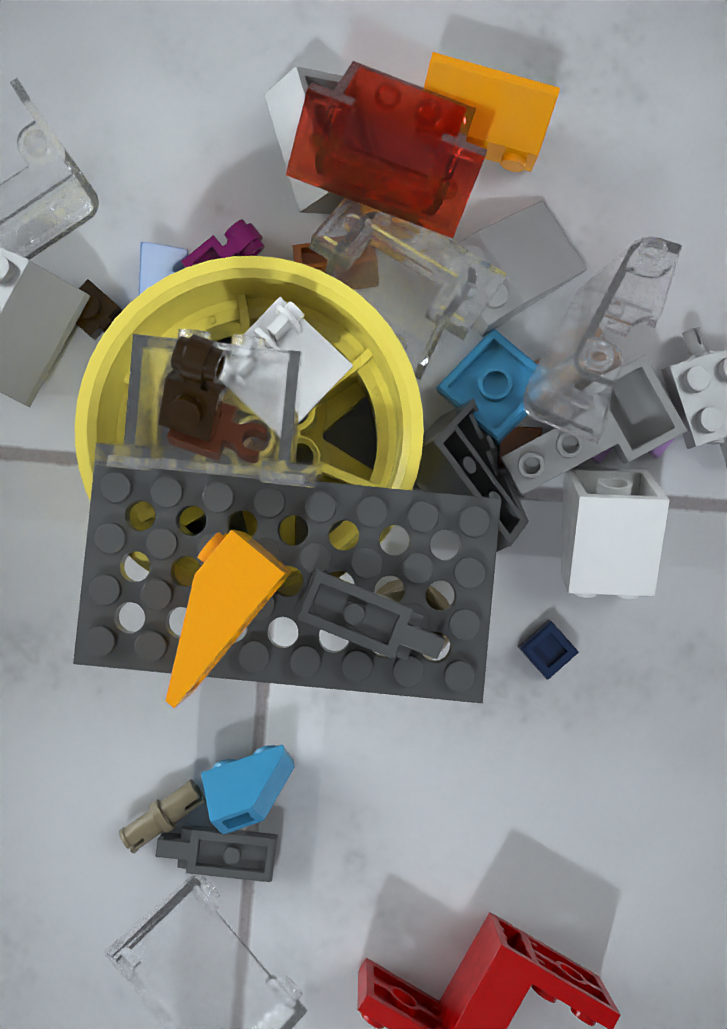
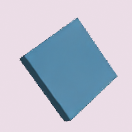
M493 328L436 389L455 408L474 398L479 411L473 413L480 430L487 436L490 435L492 440L499 445L544 398V395L556 384V380Z

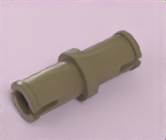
M190 779L184 786L163 801L157 799L151 803L149 811L127 827L119 830L120 838L126 848H130V852L135 854L141 847L163 831L166 833L171 832L176 828L177 821L206 802L202 791Z

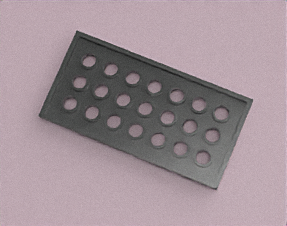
M95 460L73 664L172 674L180 636L175 634L170 628L169 618L176 608H187L192 587L178 582L174 573L175 566L181 558L190 556L196 559L201 567L203 562L197 557L209 540L218 532L223 535L225 533L228 534L230 532L229 524L231 518L240 511H249L257 520V530L252 538L284 565L298 569L303 576V586L297 594L292 596L283 595L277 590L247 626V632L243 639L234 642L207 677L483 704L501 499ZM146 501L153 506L156 517L150 528L140 531L131 524L130 512L134 505ZM191 506L201 508L206 515L205 528L201 533L194 536L186 534L180 526L182 512ZM299 516L308 525V535L299 545H288L280 537V525L287 517ZM339 521H350L359 531L357 544L349 550H339L330 542V529ZM388 526H400L405 529L409 536L407 549L399 555L387 554L380 546V534ZM441 530L452 532L459 541L457 554L448 560L437 558L432 553L430 547L432 537ZM137 551L145 554L150 562L149 574L141 581H134L129 578L124 568L127 557ZM318 569L328 574L334 571L346 572L352 577L355 585L374 593L375 586L381 578L385 576L399 578L404 585V596L399 603L414 609V612L425 616L420 628L430 632H441L448 637L450 648L447 655L440 660H429L422 653L411 649L407 661L398 657L391 659L350 641L341 650L331 651L326 649L320 641L319 634L321 629L295 619L314 570ZM436 581H446L454 590L453 603L444 610L432 609L426 601V591ZM129 602L138 604L145 614L143 626L135 632L125 629L119 620L121 608ZM287 617L297 625L298 637L293 644L280 646L271 639L269 629L271 623L276 618Z

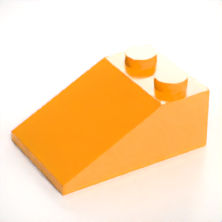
M231 530L228 534L225 533L224 535L220 532L216 533L197 557L203 562V565L194 574L165 700L173 708L177 707L198 688L293 572L245 532Z

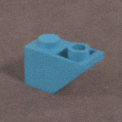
M283 744L260 747L253 755L239 760L226 759L216 763L213 769L201 772L210 822L223 835L265 820L295 768L293 759Z

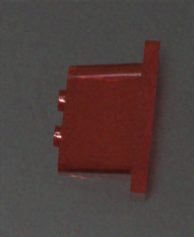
M352 61L334 91L313 82L307 88L286 176L453 238L484 162L487 149L466 142L476 111L475 107Z

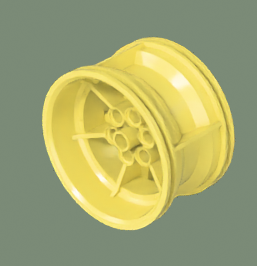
M232 256L186 267L155 283L130 302L111 323L90 357L82 378L75 414V448L85 491L89 500H91L95 460L151 465L150 432L153 418L159 420L165 379L173 370L171 368V357L179 337L185 336L190 338L193 334L219 341L232 336V347L279 297L287 303L291 301L304 314L303 318L352 363L353 367L309 412L307 419L303 423L298 424L285 438L281 437L228 387V391L224 393L223 402L237 407L238 416L235 423H258L266 428L268 437L272 435L268 440L269 445L265 449H255L259 451L260 459L257 463L246 462L240 459L233 450L224 447L222 455H229L234 461L232 473L257 476L269 473L278 478L412 490L422 456L424 435L421 397L412 365L399 339L379 312L359 293L321 270L299 262L264 256ZM365 397L370 404L376 428L377 450L373 470L323 439V434ZM254 437L246 439L243 443L248 449L254 448L257 444ZM305 447L313 452V462L305 470H295L289 464L290 454L296 448ZM198 454L184 469L213 471L212 466L215 460ZM146 501L139 502L131 509L130 521L137 530H147L155 521V510L150 503ZM197 506L185 509L180 516L181 529L186 534L194 536L186 527L206 516L204 511ZM242 511L248 535L253 537L257 530V520L249 511ZM296 516L284 519L279 528L281 539L286 544L292 546L296 545ZM343 521L329 533V539L335 548L349 550L357 544L359 531L352 522ZM394 525L386 527L381 532L379 539L380 543L385 539V537ZM137 551L129 555L137 564L148 572L150 571V562L145 554ZM190 556L181 558L174 569L178 582L185 586H192L194 574L200 568V564ZM287 566L293 572L279 587L278 591L283 595L292 596L301 590L303 576L295 567ZM334 571L330 573V575H333L337 578L346 574V572L343 571Z

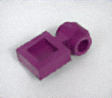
M241 219L230 226L225 232L224 236L227 238V243L224 246L213 235L181 262L185 267H189L205 261L232 256H257L265 247L261 242L263 237L252 223L247 224Z

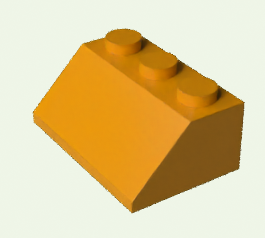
M432 52L416 118L414 139L420 140L424 146L431 149L441 150L448 148L459 151L462 156L470 160L482 161L487 159L500 163L504 169L512 172H522L524 170L531 172L538 158L560 88Z

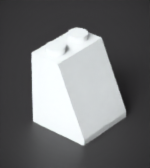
M574 467L564 472L561 576L568 593L584 598L596 597L598 594L617 595L624 599L655 596L670 500L648 470Z

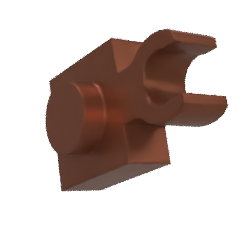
M222 402L217 431L210 442L173 429L169 430L167 439L169 444L216 461L220 460L225 447L233 450L240 459L249 463H257L260 459L259 451L248 449L243 443L250 437H257L260 440L267 441L268 434L266 428L258 423H235L238 416L237 407Z

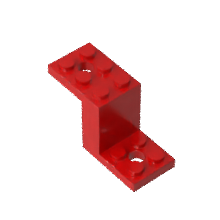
M489 912L440 1000H437L368 958L365 959L358 971L357 1011L361 1012L366 1022L378 1029H383L384 1027L388 1029H507L530 987L539 996L551 1003H555L558 999L571 1007L570 1010L577 1018L590 1026H595L597 1022L607 1029H614L621 1016L598 975Z

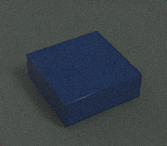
M549 619L518 646L520 651L547 680L579 653Z

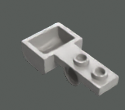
M646 355L585 387L582 391L589 401L591 409L500 458L520 496L611 447L615 448L622 463L625 464L688 431Z

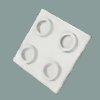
M279 297L226 352V361L220 379L281 437L285 438L353 367V364L303 318L304 314L291 301L287 303Z

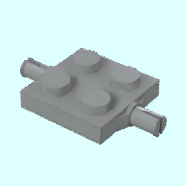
M696 327L682 333L690 357H687L680 363L662 369L661 372L671 402L688 430L682 434L687 449L703 444H720L727 468V349L721 351L706 350L700 327Z

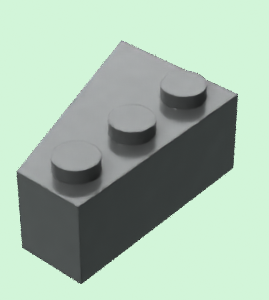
M473 398L440 416L424 432L422 456L415 482L423 492L501 499L497 551L512 546L529 520L507 472L500 475L490 452L491 449L495 448L490 435L483 437L473 413L479 411Z

